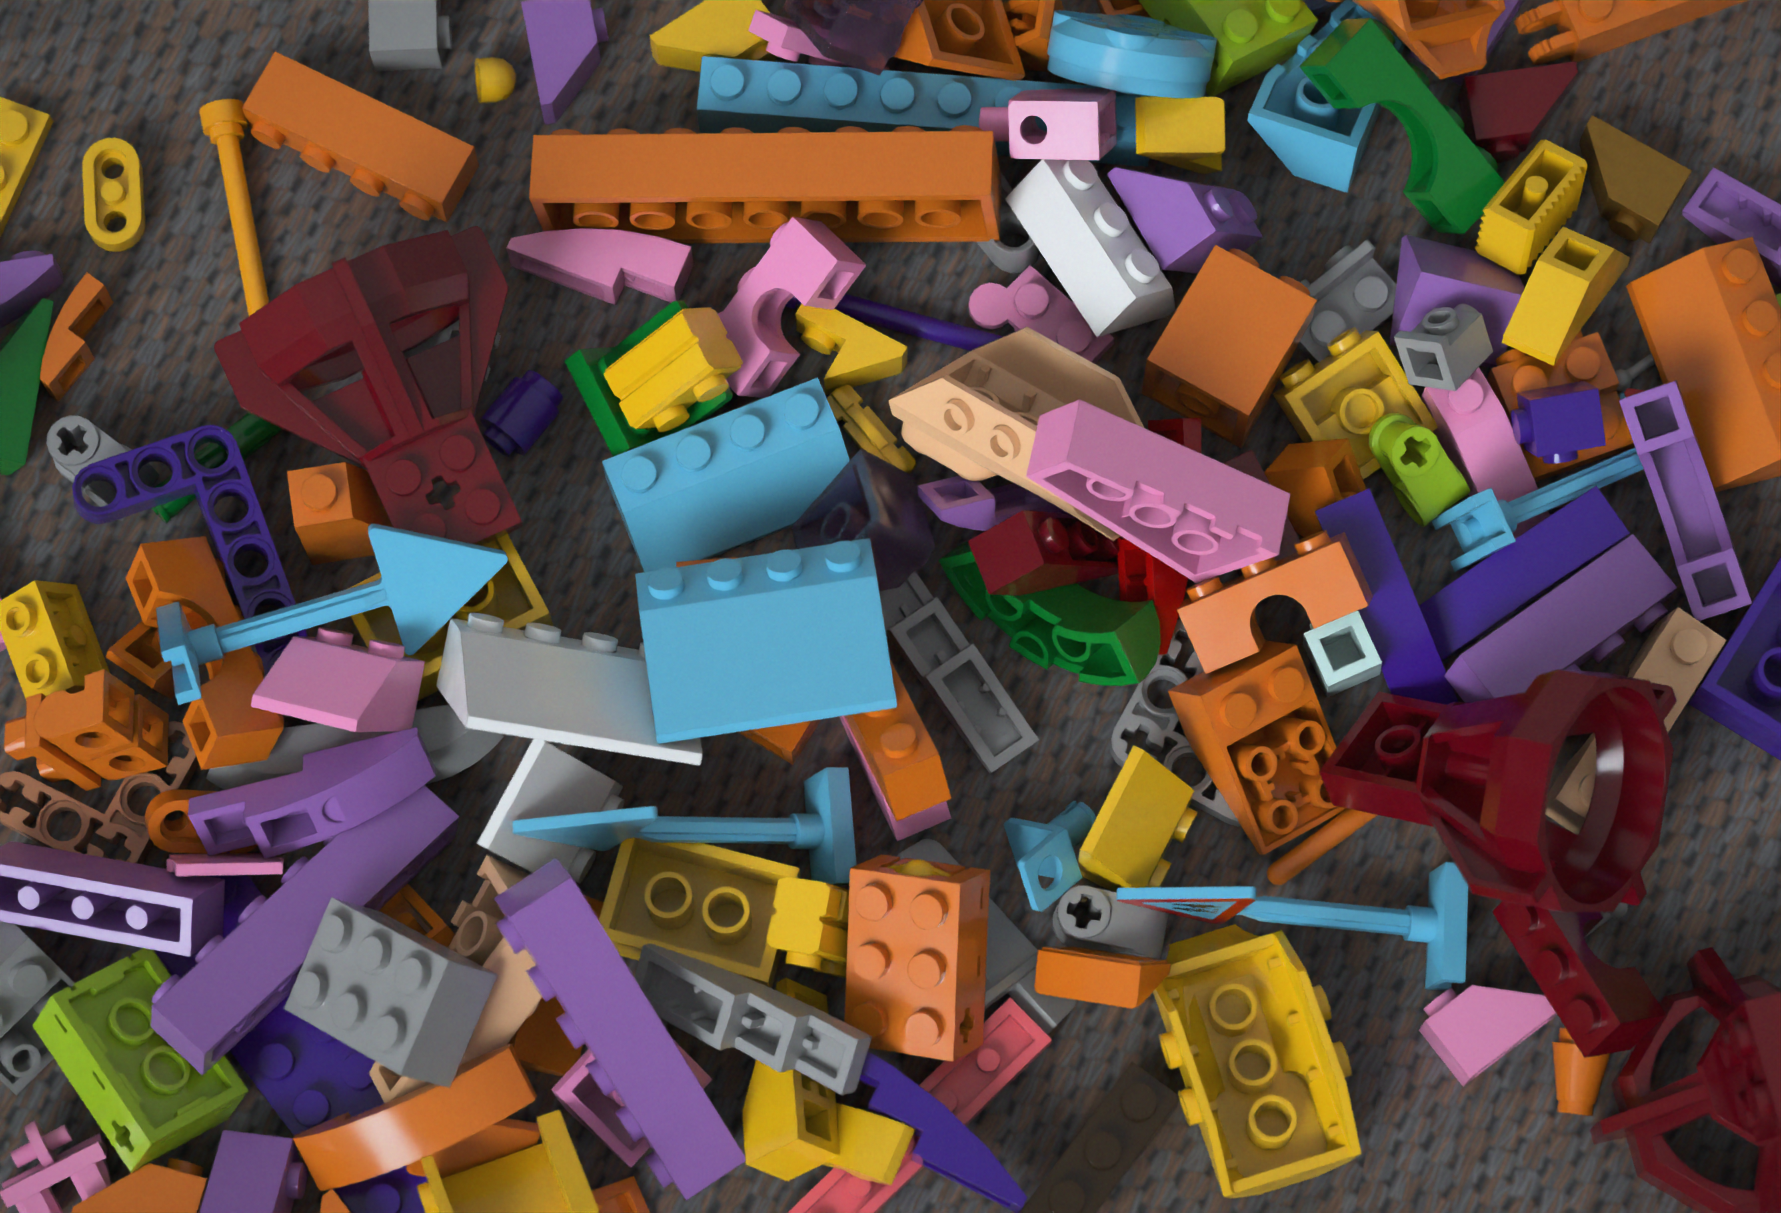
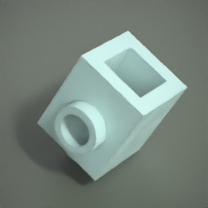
M1358 610L1315 629L1311 623L1309 624L1311 630L1303 634V647L1327 698L1380 675L1381 659Z

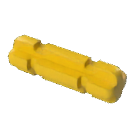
M845 384L835 389L827 397L836 421L844 420L845 424L842 428L872 462L876 459L880 462L877 468L889 482L895 484L909 476L917 465L913 456L904 446H901L899 449L895 446L898 439L869 406H866L864 409L861 407L860 404L863 403V399L850 385Z

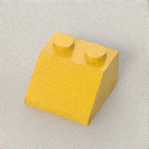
M1133 745L1080 849L1078 859L1082 877L1113 892H1117V888L1161 887L1172 863L1163 859L1172 839L1183 843L1198 814L1197 811L1189 808L1194 790L1145 750Z

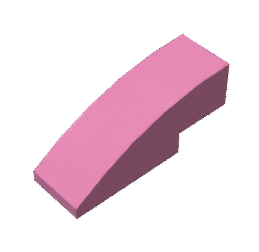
M578 228L543 231L513 237L506 248L512 267L616 305L624 285L668 302L679 301L694 266L691 246L653 235L623 230Z

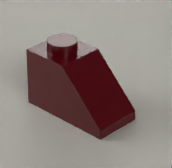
M1576 61L1465 76L1458 94L1465 134L1474 145L1485 149L1497 163L1515 159L1519 156V152L1527 150L1570 93L1578 73Z

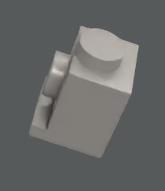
M1459 304L1454 309L1450 307L1434 308L1423 317V320L1411 332L1400 330L1394 336L1409 385L1456 391L1493 352L1482 313H1479L1467 304Z

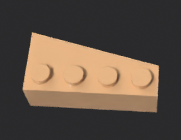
M486 855L477 872V875L485 880L472 904L462 900L451 920V923L459 928L448 948L497 974V978L460 1065L507 1045L525 1019L535 1012L542 998L526 972L535 966L534 961L526 949L515 954L496 925L505 915L494 898L529 876V874ZM376 1061L369 1072L384 1103L432 1084L401 1076Z

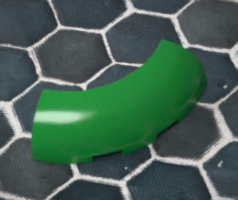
M968 541L962 543L938 560L960 597L979 620L982 621L988 616L1001 630L1012 638L1009 643L1010 648L1046 670L1052 665H1056L1079 674V681L1083 683L1102 686H1124L1138 684L1143 681L1156 664L1161 639L1160 621L1153 600L1141 602L1114 600L1093 593L1076 583L1020 596L988 594Z

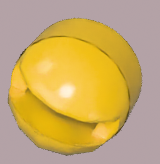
M495 57L475 59V82L479 103L499 102L507 99L513 92L516 83V73L512 65L504 59Z

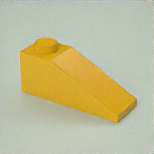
M788 978L777 982L775 990L828 1014L827 995ZM756 1060L742 1109L746 1165L785 1181H790L826 1163V1161L840 1156L835 1091L796 1069L780 1073Z

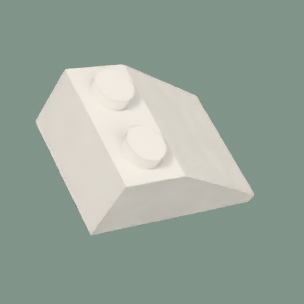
M533 739L477 844L532 873L557 858L572 876L573 880L581 883L596 857L595 851L513 834L512 822L515 820L622 809L624 799L618 797L623 786L546 741Z

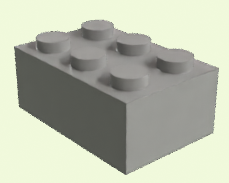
M331 897L284 1009L401 1076L450 1088L497 978V974L380 911Z

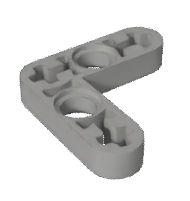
M1181 619L1177 620L1167 654L1158 655L1155 666L1147 677L1138 684L1114 728L1110 741V751L1115 762L1123 767L1128 757L1126 753L1128 743L1121 739L1124 734L1133 737L1138 730L1148 734L1146 744L1160 753L1164 742L1175 746L1166 755L1163 764L1171 772L1174 762L1182 757H1192L1199 761L1187 738L1175 732L1179 723L1175 708H1157L1150 702L1147 695L1148 687L1157 680L1171 681L1176 686L1188 680L1186 675L1177 668L1160 664L1162 659L1166 658L1174 666L1180 655L1182 643L1175 638L1178 635L1185 638L1188 637ZM1194 651L1185 665L1184 672L1194 673V676L1203 672L1204 669ZM1205 770V777L1202 782L1195 786H1190L1194 790L1190 804L1227 824L1237 827L1241 826L1219 790L1216 789L1213 801L1202 796L1213 782Z

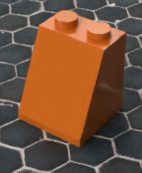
M1215 245L1147 358L1141 394L1185 418L1201 417V427L1242 448L1311 322L1317 299L1309 296L1310 291L1299 281L1288 276H1280L1278 279L1261 270L1259 263L1244 251L1235 248L1226 251Z

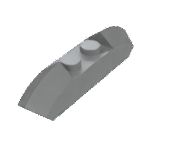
M450 705L416 709L412 728H418L436 768V776L426 784L446 779L469 768L487 755L504 737L501 733L465 728ZM320 723L283 728L267 760L211 768L206 779L224 790L303 771L304 754L398 731L353 732Z

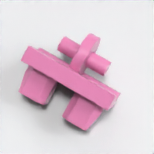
M36 1120L24 1125L29 1143L11 1151L12 1159L18 1168L37 1158L40 1163L2 1182L3 1189L0 1190V1195L7 1208L15 1204L19 1213H62L63 1211L50 1186L70 1176L82 1201L110 1186L113 1183L105 1161L108 1148L101 1134L98 1133L55 1155L53 1150L73 1140L65 1124L47 1134L44 1133Z

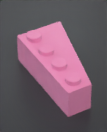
M1080 399L1039 416L1026 474L1027 478L1195 583L1279 555L1290 493Z

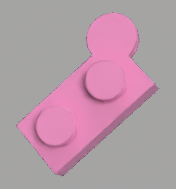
M755 10L748 31L769 41L766 51L794 62H798L801 53L810 56L808 62L813 65L839 67L846 65L852 68L889 70V66L880 62L883 55L881 51L875 49L871 53V47L861 45L860 53L856 54L850 51L854 40L839 32Z
M1031 265L1008 288L996 283L982 284L973 291L969 299L968 309L970 317L980 327L996 329L1009 323L1015 332L1029 327L1094 364L1114 342V338L1110 334L1096 337L1076 305Z

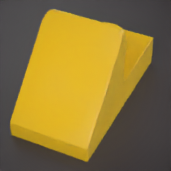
M1158 96L1135 98L1136 154L1200 174L1222 171V153L1226 148L1225 103L1223 99L1218 97L1168 98Z
M802 303L796 312L797 331L802 333L801 340L810 348L822 354L830 355L833 350L838 352L824 377L825 395L831 394L835 389L845 384L853 388L901 374L907 365L908 346L836 309L804 306Z

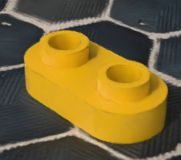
M105 138L89 147L82 162L85 225L92 240L100 248L111 252H120L138 243L145 230L143 169L137 152L132 145L119 138ZM112 165H121L124 167V170L118 178L109 179L105 177L107 168ZM117 217L126 219V225L122 230L118 232L107 230L108 223L112 219Z

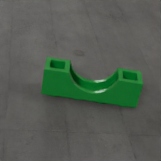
M1371 18L1344 19L1299 67L1334 109L1362 108L1376 103L1391 111L1399 119L1408 135L1412 155L1410 174L1403 193L1438 233L1464 234L1484 213L1482 211L1505 183L1496 172L1498 170L1497 162L1485 149L1474 145L1462 130L1464 122L1461 117L1449 106L1441 104L1428 88L1430 81L1426 74L1419 67L1411 62H1407L1393 46L1396 43L1393 34L1385 25Z

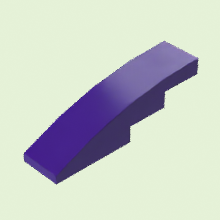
M1597 485L1517 537L1514 543L1493 553L1419 605L1442 662L1523 611L1528 604L1572 577L1579 568L1627 538L1630 532Z
M1370 488L1316 510L1315 514L1322 530H1327L1330 538L1345 532L1373 597L1369 606L1358 610L1381 659V672L1390 693L1445 705L1458 702L1453 687L1444 677L1446 670Z
M867 1051L859 1080L876 1088L869 1102L868 1112L895 1120L915 1129L914 1135L920 1137L912 1153L911 1160L1015 1213H1019L1026 1202L1027 1196L989 1148L939 1100L894 1066Z

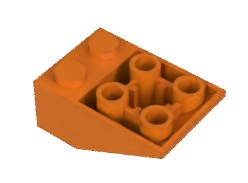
M1265 640L1266 642L1260 652L1205 674L1203 671L1168 690L1192 750L1260 855L1269 853L1347 809L1332 804L1319 773L1337 747L1299 649L1295 644Z

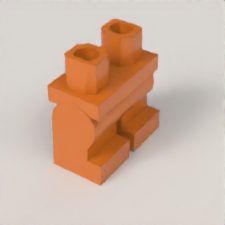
M102 669L85 675V685L82 691L71 694L63 690L55 691L48 696L39 693L27 697L26 716L12 719L5 723L4 749L8 755L17 761L32 756L36 757V767L39 770L40 776L51 783L69 779L85 791L101 787V777L106 780H118L168 767L169 714L141 694L134 695V690L107 670Z

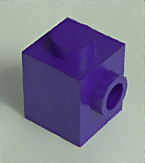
M1585 381L1517 393L1519 409L1512 410L1511 423L1517 444H1524V449L1536 457H1543L1544 463L1554 464L1572 461L1578 458L1577 450L1606 445L1599 390L1597 387Z

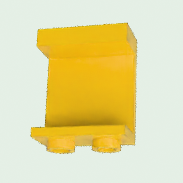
M560 1110L536 1117L543 1143L441 1179L432 1155L421 1158L427 1182L416 1187L425 1213H599V1210Z

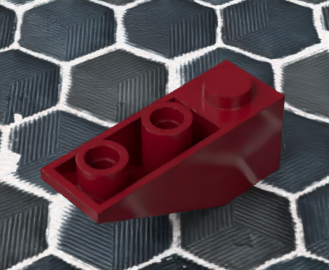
M1022 510L968 541L988 594L1020 596L1118 574L1117 554L1120 550L1117 545V539L1112 541L1069 513Z

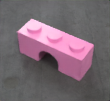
M792 217L789 222L780 226L770 240L771 247L757 266L751 268L742 276L737 285L738 292L724 311L718 313L727 331L726 338L733 342L743 361L742 367L726 379L729 387L738 396L758 398L770 396L800 356V353L785 339L781 329V316L788 301L795 296L804 306L834 310L866 267V264L821 221Z

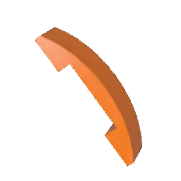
M510 1043L459 1065L450 1088L429 1084L354 1117H351L349 1112L295 1134L293 1140L319 1191L329 1190L387 1173L441 1151L519 1111L535 1101L537 1095Z

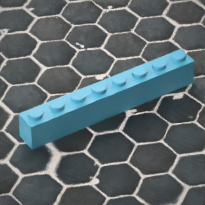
M702 56L697 115L700 133H721L722 130L733 127L745 128L753 133H777L780 129L786 127H800L810 132H835L837 129L847 126L860 127L868 132H892L895 128L901 126H915L925 131H950L952 128L962 125L979 128V115L982 107H1008L1009 100L1024 90L1101 87ZM1116 92L1117 145L1100 160L1088 161L1092 163L1148 167L1149 158L1136 154L1135 98L1149 95ZM1035 116L1037 126L1047 132L1045 122L1040 117ZM995 142L997 155L1010 156L1009 142Z

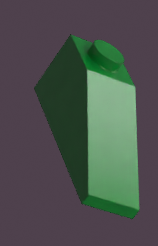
M42 298L28 309L0 343L1 475H11L26 464L40 384L42 359L46 348L54 303L52 300Z

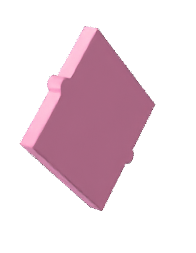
M218 853L210 856L208 854H169V859H167V871L174 872L176 876L283 874L284 857L273 856L264 859L262 853Z

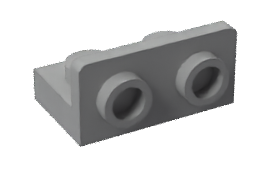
M1368 239L1355 249L1347 245L1336 252L1324 266L1327 272L1312 284L1307 279L1300 282L1310 291L1309 296L1317 299L1312 320L1297 346L1313 365H1316L1331 354L1326 345L1339 334L1356 327L1359 334L1365 330L1378 331L1393 319L1396 283L1373 259L1376 248Z

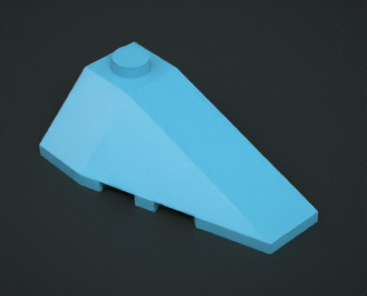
M1352 0L1342 2L1331 13L1330 21L1313 37L1308 34L1298 44L1297 51L1282 66L1277 63L1266 74L1247 119L1250 125L1294 176L1348 193L1382 106L1372 103L1362 108L1334 109L1299 66L1344 19L1371 18L1377 20ZM1393 34L1396 41L1393 46L1402 54L1405 44Z

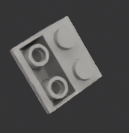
M0 921V1081L17 1096L54 1059L33 1028L34 1022L51 995L68 986L71 989L75 982L16 924Z

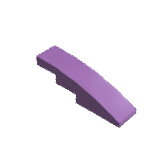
M1713 167L1682 210V216L1717 244L1753 237L1770 282L1781 289V204Z

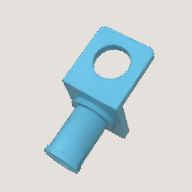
M1072 801L1066 806L1064 811L1048 824L1017 818H1010L1004 823V828L1032 910L1044 911L1082 879L1073 848L1087 837L1096 820L1094 812L1083 802L1077 804L1076 801ZM1038 875L1051 877L1054 880L1049 887L1043 889L1039 884Z

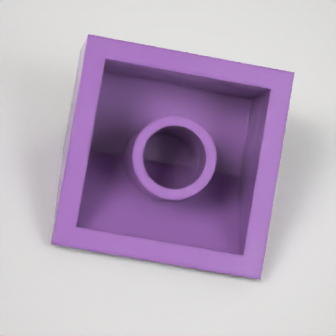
M1118 167L1107 173L1162 270L1199 273L1215 245L1226 251H1229L1231 248L1244 251L1263 237L1254 223L1257 219L1256 210L1249 199L1240 191L1164 174Z

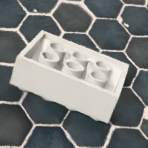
M469 613L468 621L450 618L436 687L465 728L687 764H701L703 752L700 738L657 744L643 642H640L638 650L617 646L618 639L600 633L585 632L582 640L561 637V630L559 628L541 623H527L525 630L503 627V619L482 613Z

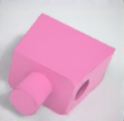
M1106 88L1024 90L1009 100L1008 107H982L979 115V128L983 131H993L995 142H1009L1010 157L1014 159L1100 160L1117 145L1116 90ZM1035 116L1040 117L1045 122L1047 132L1037 126Z

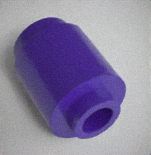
M527 370L522 378H513L480 418L481 423L486 428L482 436L489 445L504 456L509 457L513 451L524 456L559 414L557 406L564 398L559 390L547 379L533 370Z

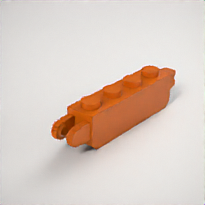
M1554 0L1535 9L1525 11V13L1520 14L1514 20V24L1519 34L1522 35L1533 33L1555 25L1559 35L1540 41L1530 48L1528 54L1533 65H1541L1569 55L1572 62H1580L1747 0Z

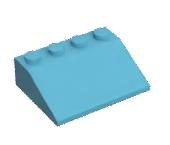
M870 538L838 541L833 544L795 550H779L773 553L735 559L725 558L714 562L675 568L665 567L655 571L635 574L657 744L897 708Z

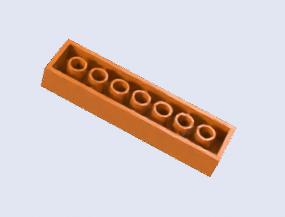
M970 125L956 126L950 131H925L915 126H901L895 128L892 132H868L863 128L853 126L841 127L835 132H810L800 127H786L780 129L777 133H753L748 129L738 127L724 129L721 133H696L685 128H672L666 130L664 134H639L634 130L623 128L610 130L607 134H582L576 130L559 129L551 132L550 135H533L529 200L543 231L578 228L611 229L653 235L677 243H770L773 234L780 226L789 222L792 217L821 221L842 242H989L991 239L1000 241L1002 177L993 131H983L978 127Z

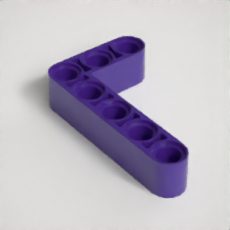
M216 425L201 426L89 464L82 468L75 476L72 486L74 507L82 518L95 524L109 523L195 494L216 554L224 567L225 578L234 603L241 609L244 619L254 617L255 612L264 605H274L282 609L296 604L237 442L225 428ZM205 443H215L224 448L228 458L220 467L209 469L197 462L194 453L199 446ZM156 461L169 467L172 472V478L166 485L153 488L141 481L138 476L139 471L149 462ZM93 481H105L114 487L116 497L110 504L96 507L85 501L82 496L83 490ZM224 497H235L245 504L247 515L236 523L223 522L214 512V506ZM244 551L258 552L266 560L267 569L258 577H244L238 573L234 566L235 558ZM305 629L250 645L252 651L256 652L262 660L264 678L293 636L308 637Z

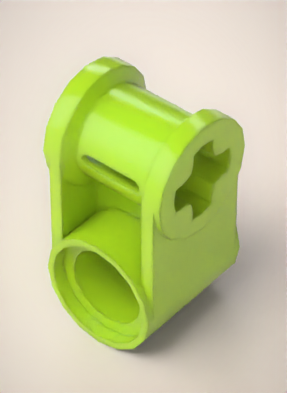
M1389 413L1380 417L1373 425L1369 434L1371 452L1391 482L1398 501L1419 526L1425 527L1436 519L1438 515L1447 511L1470 493L1465 478L1449 459L1437 436L1430 429L1417 425L1410 417L1401 413Z

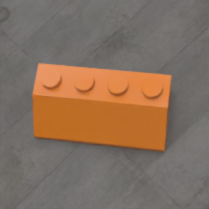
M1753 237L1701 248L1631 281L1626 288L1663 384L1674 380L1678 382L1715 492L1780 477L1781 308Z

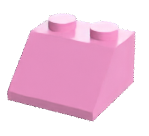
M319 627L317 637L293 636L254 692L251 707L353 732H388L410 729L413 726L425 661L405 657V646L400 644L370 640L368 648L352 644V633Z

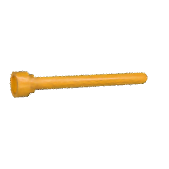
M221 99L203 105L199 109L203 133L210 136V142L217 145L248 316L268 304L269 298L239 142L244 138L243 130L247 128L248 123L242 109L244 103L241 100Z

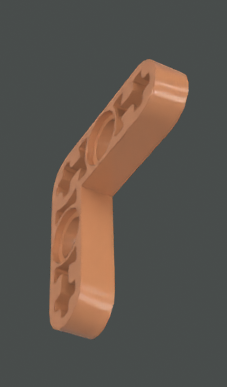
M177 721L169 722L168 742L174 743L179 736L184 737L182 744L188 751L184 759L177 756L173 757L165 770L169 777L175 778L171 786H168L156 774L149 772L126 777L103 814L24 773L17 771L4 772L0 775V798L5 790L15 793L19 786H23V796L30 803L41 808L36 821V827L33 829L29 825L36 818L31 813L15 806L10 810L9 814L5 813L7 805L0 799V823L45 847L79 853L89 843L94 831V825L99 823L102 826L95 833L100 839L116 845L121 838H125L124 846L131 853L126 862L143 865L154 843L149 837L145 816L136 815L131 811L130 799L132 794L143 786L156 787L161 793L173 789L185 790L199 762L184 724ZM44 798H50L51 800L42 808ZM63 811L76 812L81 818L79 833L69 841L55 840L50 834L52 819ZM169 813V814L166 815V817H165L166 820H168V818L170 817L171 813ZM89 843L87 855L108 858L100 848Z

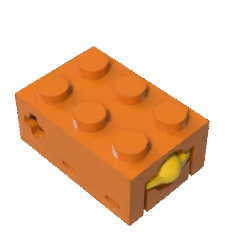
M883 854L850 868L845 1023L872 1036L869 1048L953 1062L983 1045L990 870L974 867L965 870L966 866L925 861L922 859L904 858L900 860V857Z

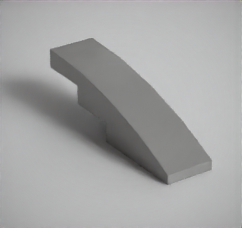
M900 551L876 567L887 637L989 773L994 772L1039 741L974 643L971 645L968 643L938 597L933 598L903 552Z
M651 943L643 945L634 978L660 1018L719 1051L735 1047L780 1073L796 1069L840 1095L856 1091L872 1036L813 1006L756 981Z

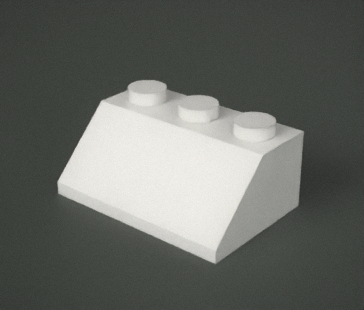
M1042 159L1005 198L1096 337L1164 318L1175 310L1172 286L1160 270L1155 257L1148 252L1128 222L1125 212L1116 204L1098 177L1097 171L1090 161Z

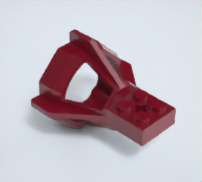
M472 226L450 236L448 230L386 244L349 261L345 257L331 263L333 268L295 284L239 323L240 331L215 342L214 350L240 407L259 418L364 467L368 471L393 528L482 546L523 527L522 520L474 419L509 291V286L480 227ZM459 320L458 336L406 359L405 352L420 346ZM360 372L363 376L362 379L314 401H310L301 393L302 391L342 381ZM444 481L447 486L457 485L461 490L453 496L455 506L451 509L444 510L440 502L430 505L427 501V497L434 493L433 485L437 482Z
M1560 669L1536 676L1526 692L1471 703L1453 702L1445 705L1378 692L1320 769L1319 773L1330 800L1335 806L1434 827L1472 894L1559 912H1614L1619 903L1634 906L1640 905L1647 894L1640 872L1658 847L1674 752L1664 720L1676 704L1677 699L1671 686L1652 683L1649 680L1611 673ZM1594 733L1596 742L1595 782L1587 816L1579 835L1546 819L1548 793L1554 766L1565 737Z
M1713 947L1701 949L1687 962L1694 989L1664 996L1659 1001L1666 1016L1630 1050L1611 1083L1619 1114L1598 1121L1590 1129L1594 1145L1626 1137L1637 1176L1698 1213H1781V989L1756 974L1734 979ZM1697 1008H1704L1720 1021V1024L1696 1065L1698 1072L1650 1092L1653 1065L1663 1041L1675 1025L1686 1015ZM1710 1114L1711 1119L1759 1146L1755 1189L1748 1190L1728 1187L1699 1175L1679 1159L1669 1147L1662 1134Z

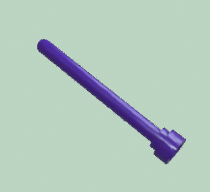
M845 294L834 308L857 321L968 351L1004 337ZM794 296L785 307L796 309L797 304L801 305V302Z

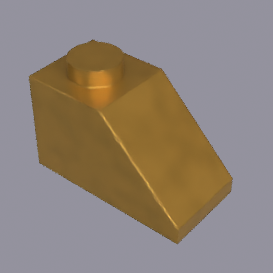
M1592 115L1586 124L1579 141V146L1583 159L1587 163V173L1600 216L1609 221L1610 228L1619 236L1631 241H1637L1640 238L1650 244L1682 192L1692 170Z

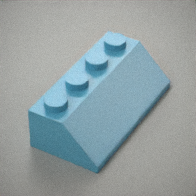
M818 377L602 461L607 484L643 572L655 571L665 567L675 568L677 567L676 562L710 559L862 499L840 428Z

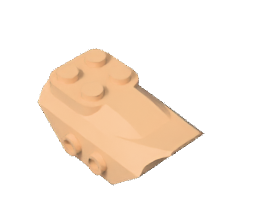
M1025 327L971 350L888 400L892 415L903 421L901 435L904 441L915 451L927 455L969 481H983L999 475L1066 511L1112 541L1120 537L1119 534L1026 477L1041 414L1080 399L1144 428L1120 378L1031 328Z

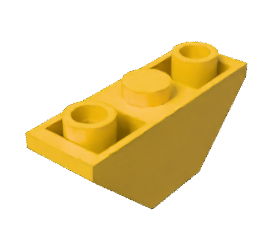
M1562 227L1538 258L1504 332L1502 343L1554 366L1625 271L1630 257L1610 246Z

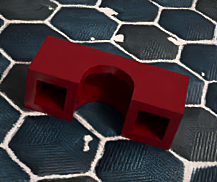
M1502 901L1492 911L1584 1058L1631 1050L1666 1016L1635 966L1627 968L1612 967L1600 960L1588 947L1584 937L1603 919L1600 912H1559Z

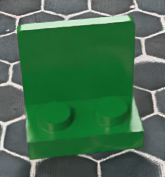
M684 301L671 302L615 347L579 349L565 360L613 457L699 424L732 399L733 394L730 388H728L721 395L705 402L696 401L687 408L690 417L683 424L666 432H659L657 428L635 429L629 425L619 405L620 398L614 396L603 374L606 368L679 311L688 308Z

